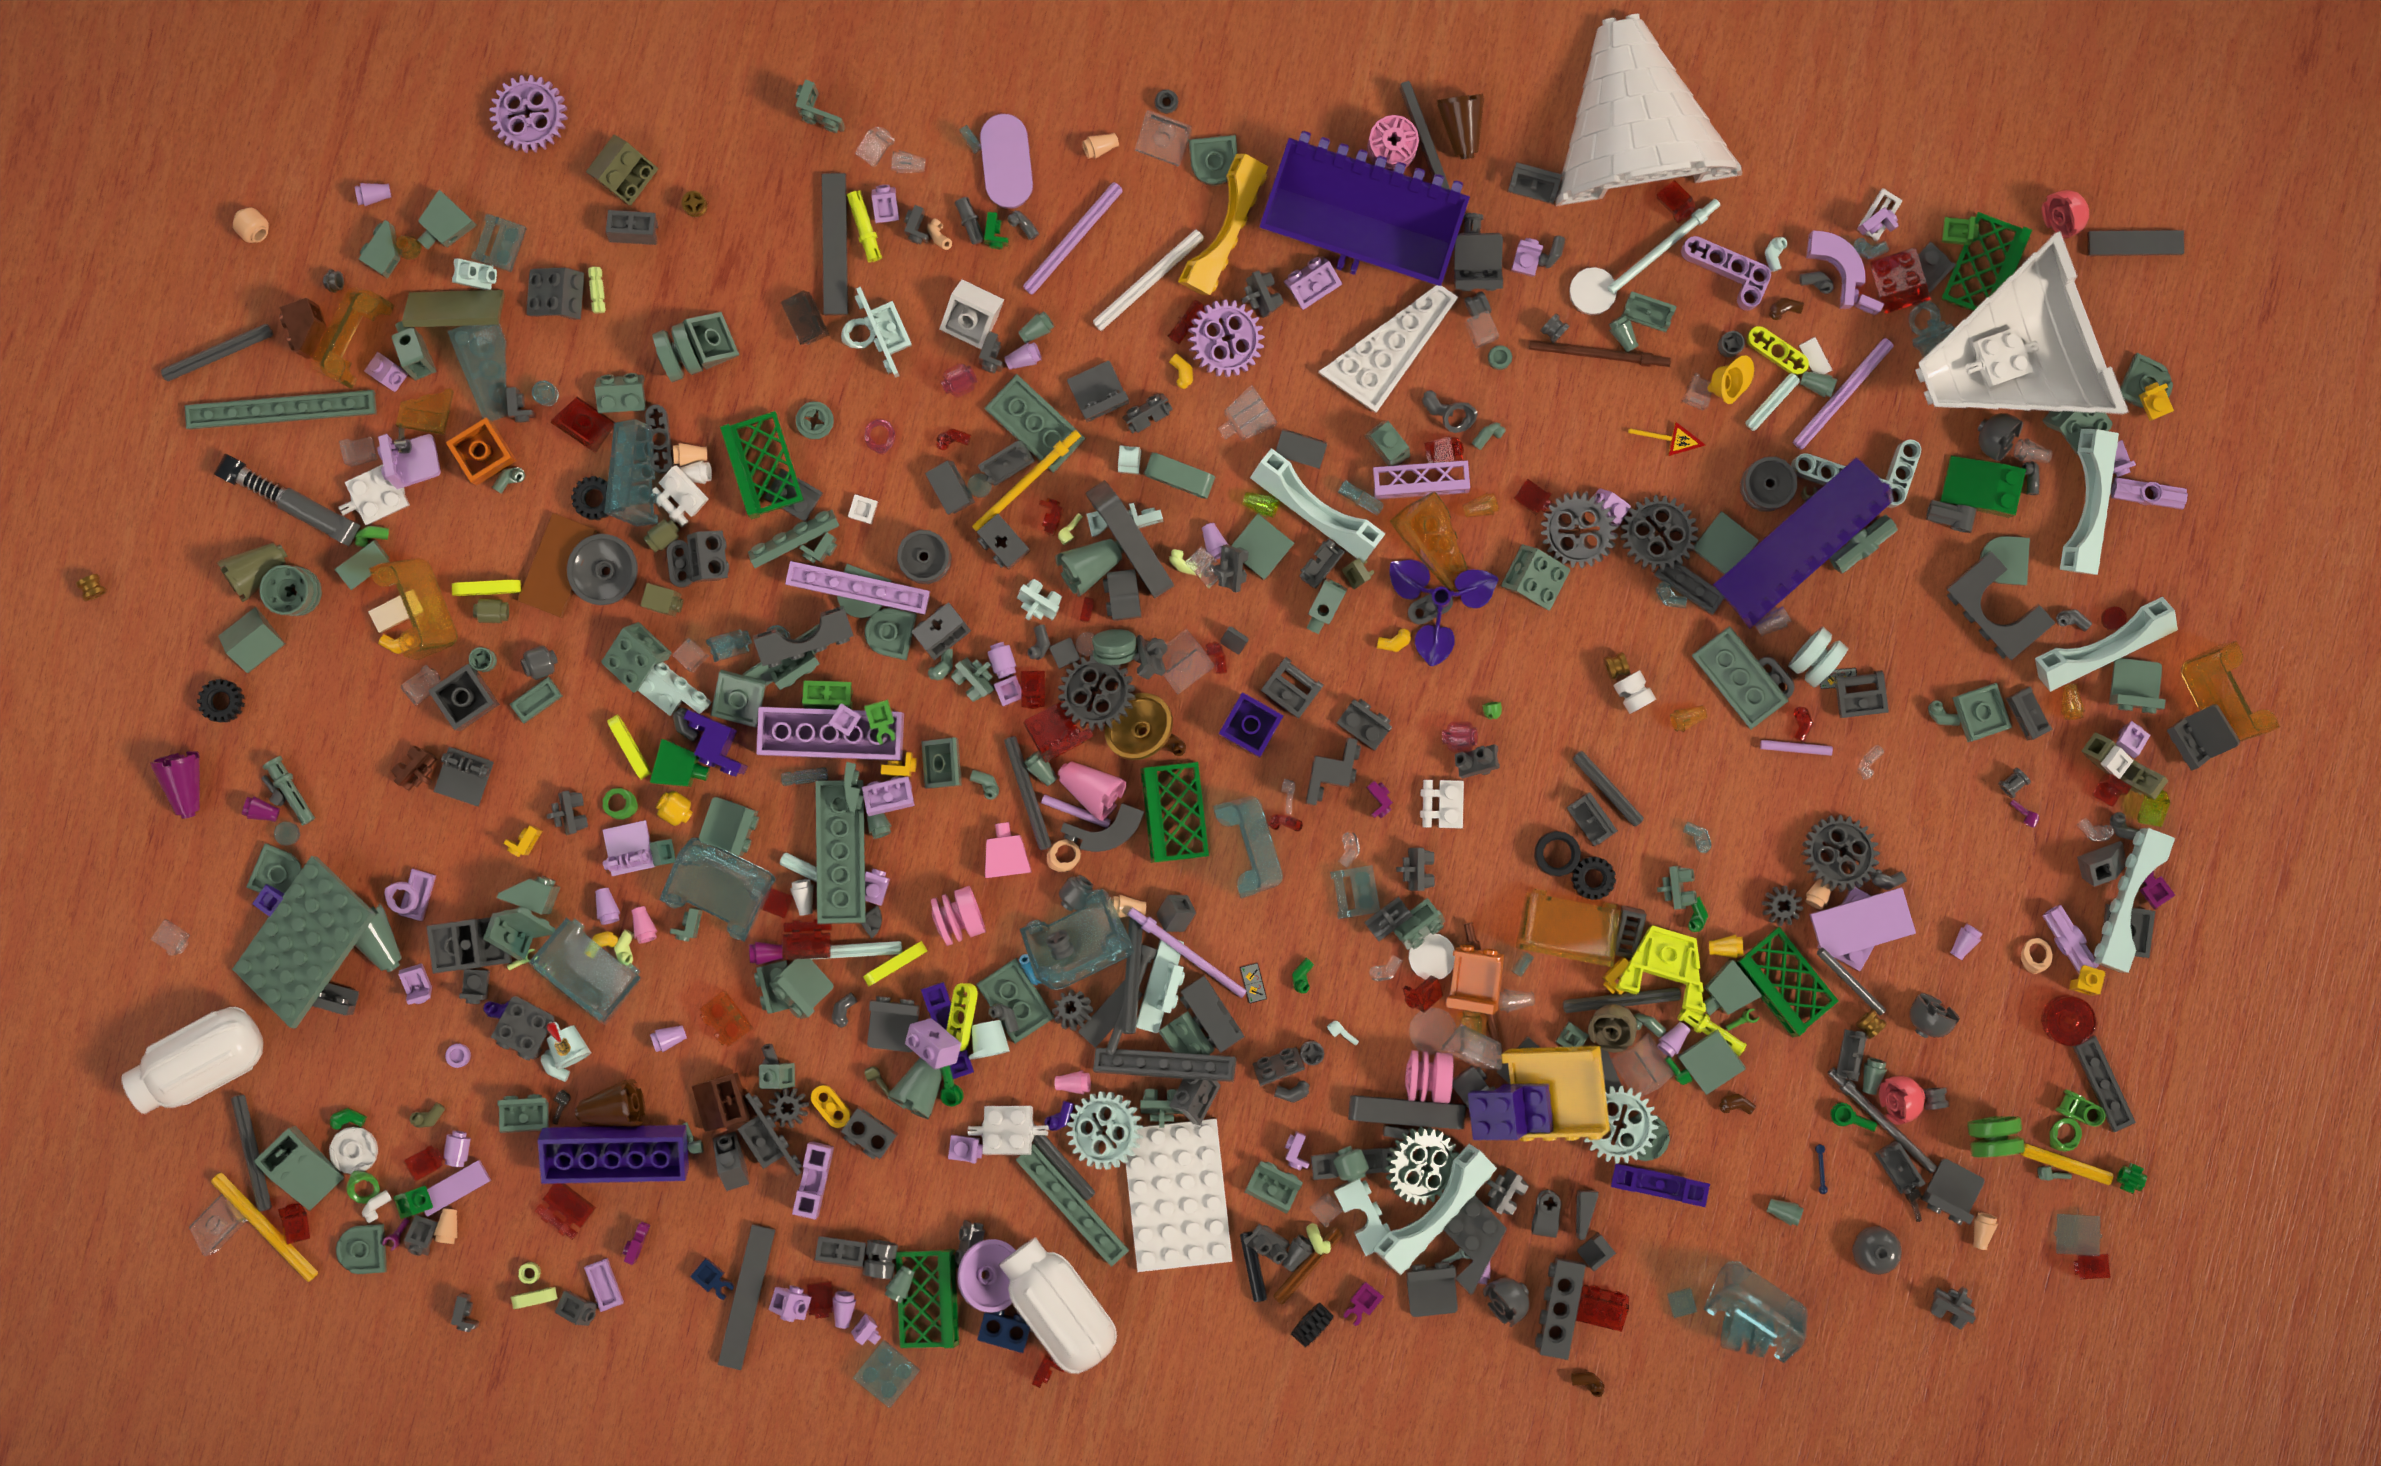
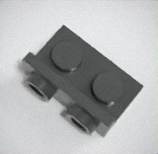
M989 331L979 355V364L982 365L983 370L995 374L996 371H1002L1003 362L996 360L1001 348V342L998 340V334Z
M1359 699L1358 702L1353 700L1337 721V724L1375 751L1391 730L1392 726L1389 725L1391 720L1381 713L1375 715L1370 711L1371 706L1362 699Z
M328 983L312 1006L345 1016L353 1015L359 991Z
M1183 1079L1169 1106L1173 1110L1182 1111L1192 1124L1200 1126L1221 1085L1218 1081Z

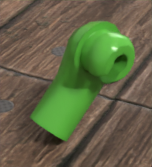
M368 526L356 533L355 545L366 547L368 540L371 538L388 540L389 528Z

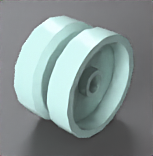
M1824 627L1818 629L1807 640L1788 665L1797 674L1804 672L1811 666L1805 674V681L1813 688L1818 686L1834 671L1848 651V647L1841 641H1835L1826 648L1832 639V634Z

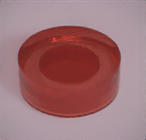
M2116 606L2105 609L2101 615L2102 625L2111 631L2119 630L2127 621L2125 611Z

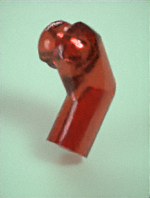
M949 429L937 436L936 446L940 450H947L949 444L953 442L968 446L971 434L956 429Z
M1215 641L1207 643L1206 654L1209 656L1214 655L1216 674L1227 673L1226 656L1221 644Z
M1281 814L1272 815L1270 817L1271 820L1268 822V826L1275 831L1279 830L1281 825L1294 831H1300L1303 827L1301 820Z

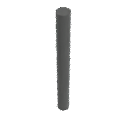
M1822 947L1817 951V955L1878 1015H1882L1886 1011L1825 948Z

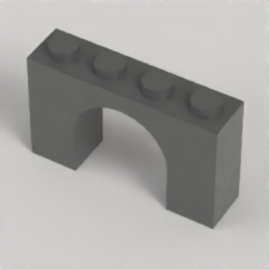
M1990 550L1947 587L1950 593L1946 596L1955 606L1959 603L1965 609L1963 615L1971 623L1976 621L1981 626V629L1978 631L1987 641L1992 639L1997 644L1994 649L2003 659L2008 657L2012 660L2053 626L2055 621L2039 604H2036L2016 622L2007 625L1993 623L1984 616L1981 609L1983 592L1992 582L2008 570Z

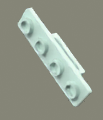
M858 287L856 290L859 295L854 297L859 308H865L868 316L864 320L869 331L874 329L877 338L873 340L878 351H883L887 358L883 363L888 374L893 372L896 378L900 375L891 354L912 346L894 302L891 301L871 310L861 287Z
M663 662L654 665L638 690L669 716L674 714L682 701L699 714L712 703L702 692L697 691L683 677L678 676Z
M1161 939L1136 1021L1137 1028L1154 1033L1159 1032L1164 1012L1171 1013L1172 1008L1176 1007L1178 1001L1176 992L1178 986L1182 985L1185 976L1183 972L1184 967L1178 965L1181 954Z

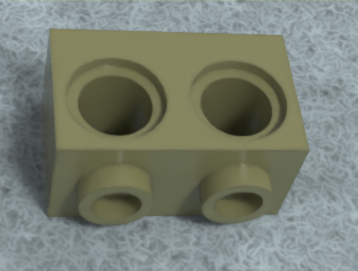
M647 583L641 607L676 617V613L681 612L684 600L681 599L682 594L675 590Z

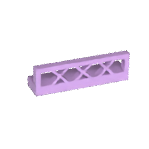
M1468 461L1373 467L1374 500L1469 493L1470 491ZM1463 467L1464 480H1454L1448 473L1452 468ZM1441 468H1448V469H1447L1446 472H1444ZM1429 469H1436L1442 474L1437 482H1431L1424 476ZM1405 471H1413L1419 476L1414 483L1409 484L1400 478ZM1388 472L1395 478L1390 485H1379V473Z

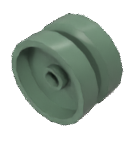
M684 322L672 326L671 332L674 342L665 330L652 334L660 363L672 383L684 377L681 363L684 364L687 372L691 375L703 371V366L700 363Z

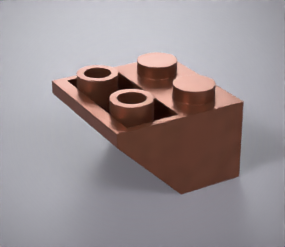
M304 298L281 306L282 314L279 315L284 329L287 328L290 337H287V341L291 350H295L296 353L307 359L312 358L327 328L319 305L308 298Z
M738 1072L691 1086L705 1132L740 1123L751 1118Z

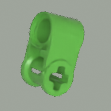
M2065 1089L2064 1093L2066 1095L2060 1107H2057L2055 1111L2094 1127L2104 1122L2105 1112L2100 1106ZM2090 1109H2095L2097 1117L2094 1121L2090 1122L2087 1118V1113Z

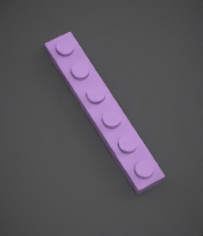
M792 561L789 564L785 583L788 586L924 615L926 614L930 591Z

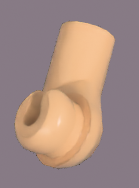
M933 219L927 225V231L933 242L945 250L950 249L952 246L951 239L939 232L943 228V224L939 220Z

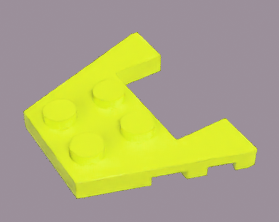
M1652 925L1648 928L1616 985V989L1636 995L1640 990L1642 973H1649L1686 984L1682 1008L1700 1014L1704 1013L1706 1005L1703 1003L1702 998L1703 983L1700 982L1699 976L1700 961L1697 939Z

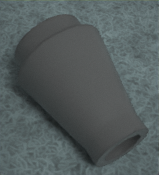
M1302 1235L1293 1238L1287 1252L1288 1256L1282 1262L1286 1269L1294 1272L1296 1267L1313 1252L1310 1240Z

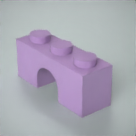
M812 1141L808 1143L803 1163V1176L796 1194L793 1215L811 1219L819 1217L834 1146Z

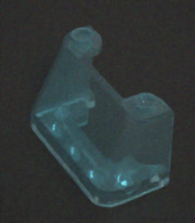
M1248 796L1213 806L1215 816L1222 825L1234 826L1239 824L1252 866V870L1245 871L1238 878L1237 889L1240 898L1278 886L1282 882L1283 874L1261 802L1256 797Z
M691 838L678 853L659 900L665 902L671 908L683 907L686 903H689L728 922L726 929L730 936L745 942L772 890L776 878L769 871L726 850L705 844L699 838Z
M1101 889L1090 892L1085 900L1087 906L1080 911L1077 910L1049 925L1045 922H1040V920H1034L1020 929L1035 979L1050 989L1058 990L1065 988L1134 953V947L1105 890ZM1056 931H1067L1069 942L1073 944L1075 950L1067 958L1055 960L1051 955L1052 949L1046 944V939Z
M566 917L529 963L540 975L606 1026L641 980L639 976L641 972L631 963L628 966L620 963L583 932L585 927L575 918L570 921Z
M1730 1261L1720 1269L1704 1310L1713 1316L1717 1311H1726V1315L1729 1317L1734 1312H1737L1773 1336L1770 1345L1773 1347L1776 1345L1777 1347L1774 1357L1785 1363L1803 1346L1807 1337L1808 1310L1806 1307L1738 1261Z

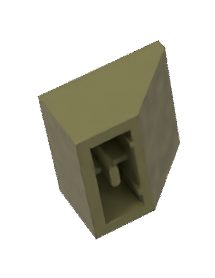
M614 134L586 172L602 186L631 206L659 168L628 142Z

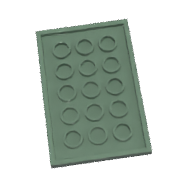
M311 856L284 894L281 903L273 914L268 917L232 970L290 1028H297L371 923L376 913L318 857Z

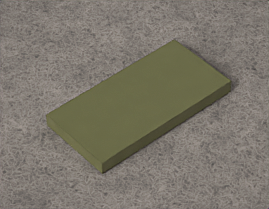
M504 290L409 292L402 318L403 327L499 325L505 298Z

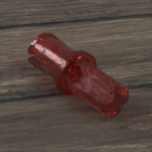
M1194 300L1184 315L1178 317L1180 320L1167 337L1180 345L1189 332L1188 329L1195 328L1191 321L1199 318L1197 312H1203L1204 305Z

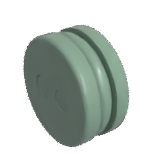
M1105 630L1097 633L1092 638L1093 658L1101 664L1120 665L1132 661L1137 656L1136 636L1128 630Z

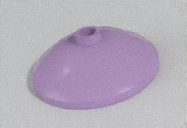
M994 1239L980 1241L967 1250L960 1262L958 1269L960 1292L966 1302L977 1310L997 1312L1012 1304L1008 1289L1010 1280L999 1266L1004 1259L1016 1251L1008 1243ZM983 1271H985V1273H986V1276H985L984 1279H983L982 1276H981V1274H982Z

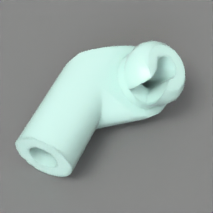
M1775 237L1765 249V257L1771 272L1782 269L1778 256L1787 247V241L1784 237Z

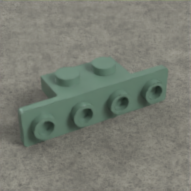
M818 625L811 628L795 640L804 639L810 636L817 629ZM811 650L805 652V656L799 659L791 660V658L781 660L782 664L768 668V665L762 666L760 662L743 673V676L766 681V686L774 681L781 690L794 684L796 679L802 675L811 673L820 663L815 655L817 652Z

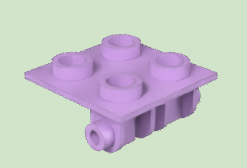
M646 820L603 830L608 858L603 861V867L605 870L611 871L612 876L655 867L649 845L651 842Z

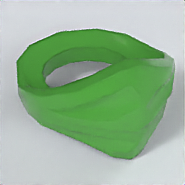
M612 789L603 798L605 813L614 819L629 818L638 810L635 796L626 789ZM621 794L626 799V806L623 810L617 812L610 810L608 802L611 796Z
M2062 1118L2050 1129V1145L2058 1151L2066 1152L2075 1149L2082 1137L2081 1127L2077 1121L2071 1118ZM2063 1124H2070L2074 1128L2075 1136L2069 1143L2062 1144L2057 1139L2058 1129Z
M353 1171L347 1183L348 1196L357 1203L366 1204L369 1199L379 1194V1183L370 1173ZM362 1180L370 1181L374 1186V1190L369 1196L362 1197L355 1192V1184Z

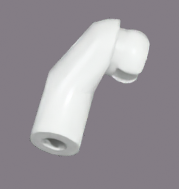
M387 1190L369 1199L365 1205L362 1217H365L368 1223L378 1219V1214L375 1211L377 1208L392 1200Z

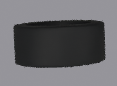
M1558 831L1547 833L1541 837L1534 851L1538 867L1551 876H1563L1571 873L1577 867L1581 855L1579 844L1574 837L1565 832ZM1562 840L1570 847L1571 859L1564 867L1554 868L1545 861L1543 856L1544 848L1550 841Z

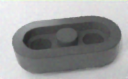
M675 540L667 548L669 577L675 586L686 588L693 583L688 544L682 540ZM682 548L684 550L683 556L677 557L676 551ZM681 572H686L687 577L685 580L679 579Z
M1429 594L1410 605L1408 608V618L1412 623L1422 625L1437 618L1438 608L1432 603V595ZM1452 597L1449 605L1445 608H1442V614L1448 612L1453 605ZM1416 609L1423 610V617L1415 615Z
M1761 658L1758 662L1762 667L1766 664L1771 665L1772 671L1767 673L1777 685L1782 682L1787 685V689L1782 692L1789 698L1795 689L1792 678L1774 658Z

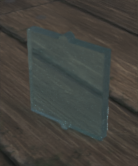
M2057 1214V1231L2054 1232V1235L2057 1236L2056 1253L2100 1256V1239L2103 1237L2100 1234L2101 1216Z

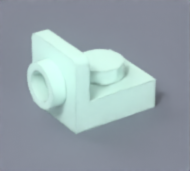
M1134 503L1129 504L1131 510H1128L1138 528L1163 522L1161 510L1156 511L1155 508H1149L1141 511L1142 515L1137 516Z

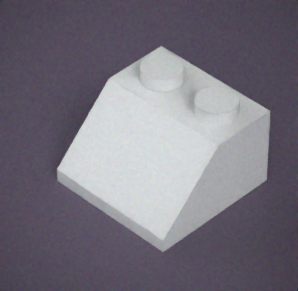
M961 280L951 294L940 330L982 350L989 331H992L999 316L1004 299Z

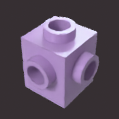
M790 1285L789 1289L775 1287L769 1310L780 1315V1318L785 1321L805 1320L811 1297L804 1294V1289Z

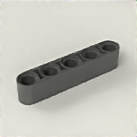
M1350 1095L1348 1120L1464 1129L1466 1105Z

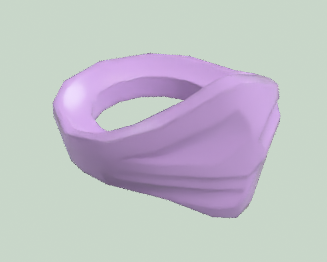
M396 882L385 888L387 905L394 912L408 914L417 908L419 901L418 893L411 884ZM397 889L406 890L410 893L412 902L408 908L402 909L395 904L393 895Z

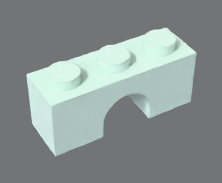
M1359 1179L1351 1183L1346 1182L1334 1188L1333 1190L1344 1213L1352 1209H1361L1367 1214L1365 1226L1354 1233L1366 1256L1375 1252L1373 1250L1375 1246L1391 1230L1387 1223L1382 1225L1378 1217L1382 1215V1212L1377 1202H1371L1368 1194L1372 1192L1366 1180L1361 1182Z

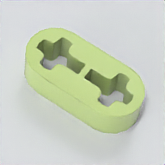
M555 1287L526 1292L511 1297L513 1309L558 1299Z

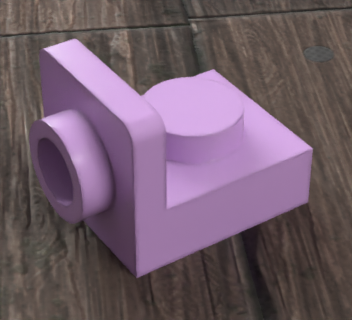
M890 185L877 186L876 189L872 190L875 223L899 220L895 187H890Z
M1884 207L1860 225L1858 230L1862 235L1868 231L1873 234L1884 224L1891 232L1899 226L1897 223L1898 219L1891 210H1887Z
M1525 238V241L1520 240L1511 271L1534 277L1543 245H1539V241L1531 238Z
M2122 440L2118 441L2113 474L2115 473L2117 477L2130 473L2129 468L2136 465L2135 461H2130Z
M2131 721L2118 732L2120 737L2115 744L2132 758H2136L2151 735L2144 731L2141 726Z
M874 868L872 872L866 871L865 901L882 906L890 882V878L885 877L886 872Z
M951 1135L948 1159L976 1164L977 1158L982 1159L983 1144H979L980 1138Z

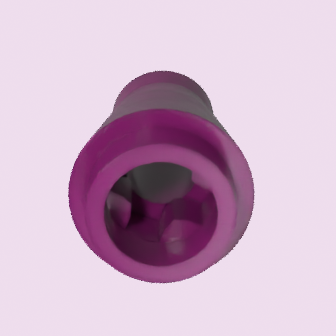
M255 796L253 798L247 797L242 815L247 816V819L276 822L280 808L274 807Z
M762 942L749 944L750 963L759 965L783 959V945Z

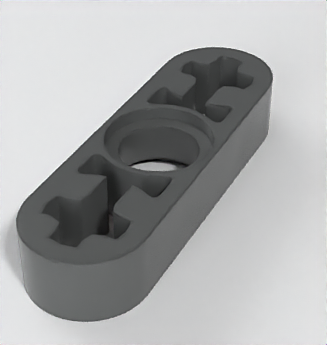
M652 405L645 413L650 464L657 473L666 474L673 467L668 413L662 406ZM655 410L663 414V417L659 418V425H665V429H651L652 426L656 427V421L651 418V415L655 414ZM657 433H663L666 437L665 443L661 446H656L653 443V437ZM667 449V452H662L663 458L668 461V464H665L664 469H661L659 465H656V462L660 461V454L658 452L654 454V450L662 451Z

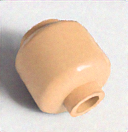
M245 208L235 214L233 229L245 242L257 243L266 238L269 223L258 210Z

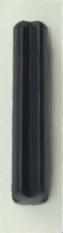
M1243 1232L1240 1234L1253 1301L1262 1302L1267 1300L1259 1256L1256 1250L1250 1248L1244 1242V1239L1251 1236L1253 1232Z

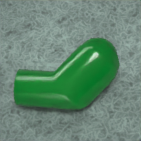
M1699 896L1697 897V903L1691 905L1694 913L1688 923V928L1692 932H1700L1708 919V913Z
M345 1108L333 1113L330 1117V1126L333 1129H341L344 1124L351 1122L362 1127L366 1122L367 1116L350 1108Z

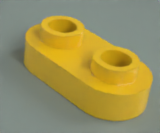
M827 1085L818 1086L813 1090L811 1094L812 1104L832 1127H844L851 1118V1112L836 1092ZM821 1093H826L828 1095L827 1101H822L820 1099ZM836 1111L843 1113L841 1120L835 1118Z

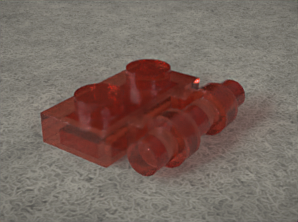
M814 919V922L793 920V923L783 924L784 932H792V934H783V960L831 958V933L822 932L832 930V924H817V919ZM804 931H814V933H802V934H801V932H804Z
M554 1183L543 1198L550 1206L547 1209L540 1204L535 1212L541 1216L542 1221L545 1223L549 1222L556 1227L559 1234L562 1236L566 1235L573 1240L578 1234L572 1228L573 1223L579 1228L583 1227L596 1207L565 1183ZM556 1210L567 1218L565 1222L555 1215Z

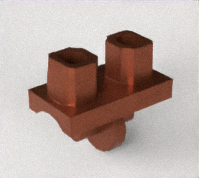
M413 746L407 752V756L412 761L407 766L400 762L392 769V773L396 777L394 782L408 791L413 786L418 787L422 782L427 785L432 782L428 775L433 771L431 766L438 760L426 750Z

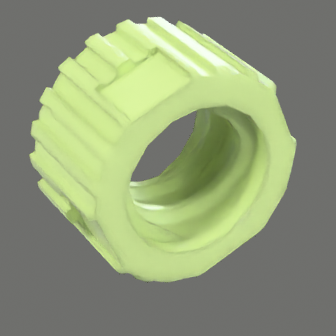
M527 1262L520 1267L518 1277L521 1282L532 1284L539 1279L541 1269L535 1262ZM526 1268L534 1270L535 1275L533 1278L525 1276Z

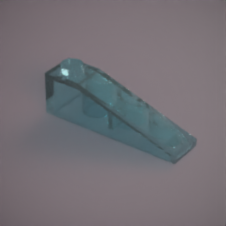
M500 323L499 325L460 326L448 331L456 356L482 418L487 417L494 421L508 416L506 340Z

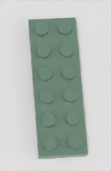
M858 780L857 785L852 784L851 787L860 789L859 795L863 796V780ZM815 781L817 924L865 923L864 797L861 810L856 809L855 815H852L846 803L844 781Z

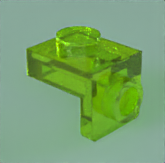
M2162 789L2155 800L2143 794L2144 800L2137 817L2138 823L2162 827L2170 806L2167 792Z

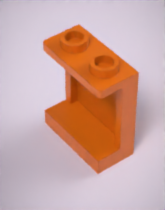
M1460 945V947L1453 950L1455 960L1451 994L1447 997L1446 1007L1493 1015L1498 1011L1504 954H1498V950L1485 948L1483 951L1474 950L1475 947L1471 945Z

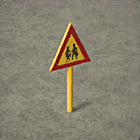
M1676 421L1672 436L1628 429V433L1671 441L1668 456L1706 446Z

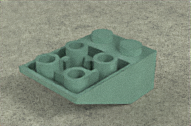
M297 1126L288 1128L253 1161L274 1183L309 1211L345 1178Z

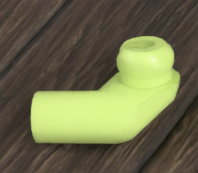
M1173 549L1171 557L1169 556V562L1179 572L1198 576L1200 564L1183 560V551Z
M624 929L614 947L617 960L624 966H629L633 962V955L629 944L634 937V933L627 929Z
M1309 1224L1306 1231L1315 1252L1320 1255L1322 1253L1328 1254L1331 1250L1330 1242L1328 1240L1322 1241L1316 1224Z

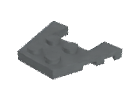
M1475 1195L1464 1204L1459 1213L1443 1229L1473 1261L1456 1277L1458 1283L1470 1295L1476 1290V1286L1507 1231V1228Z

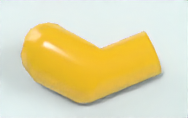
M1176 353L1169 363L1179 370V379L1176 381L1177 385L1182 389H1186L1193 382L1192 366Z
M609 931L595 934L584 953L595 958L601 947L608 945L615 947L618 937Z

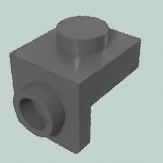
M914 205L913 210L909 209L906 214L904 223L907 225L904 232L909 236V241L919 245L922 242L928 244V235L918 231L925 215L924 208Z

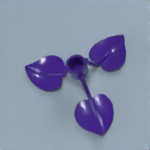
M1404 560L1392 561L1390 563V580L1399 596L1408 600H1414L1419 596L1420 591L1432 595V603L1438 608L1436 626L1426 625L1422 627L1416 634L1415 646L1418 653L1429 666L1438 665L1450 655L1455 643L1453 631L1447 627L1440 628L1442 608L1449 605L1451 597L1460 595L1461 601L1465 606L1473 609L1483 607L1491 599L1498 583V577L1483 570H1467L1460 573L1455 579V587L1458 592H1450L1445 587H1437L1433 590L1424 588L1430 581V573L1427 566L1422 562Z

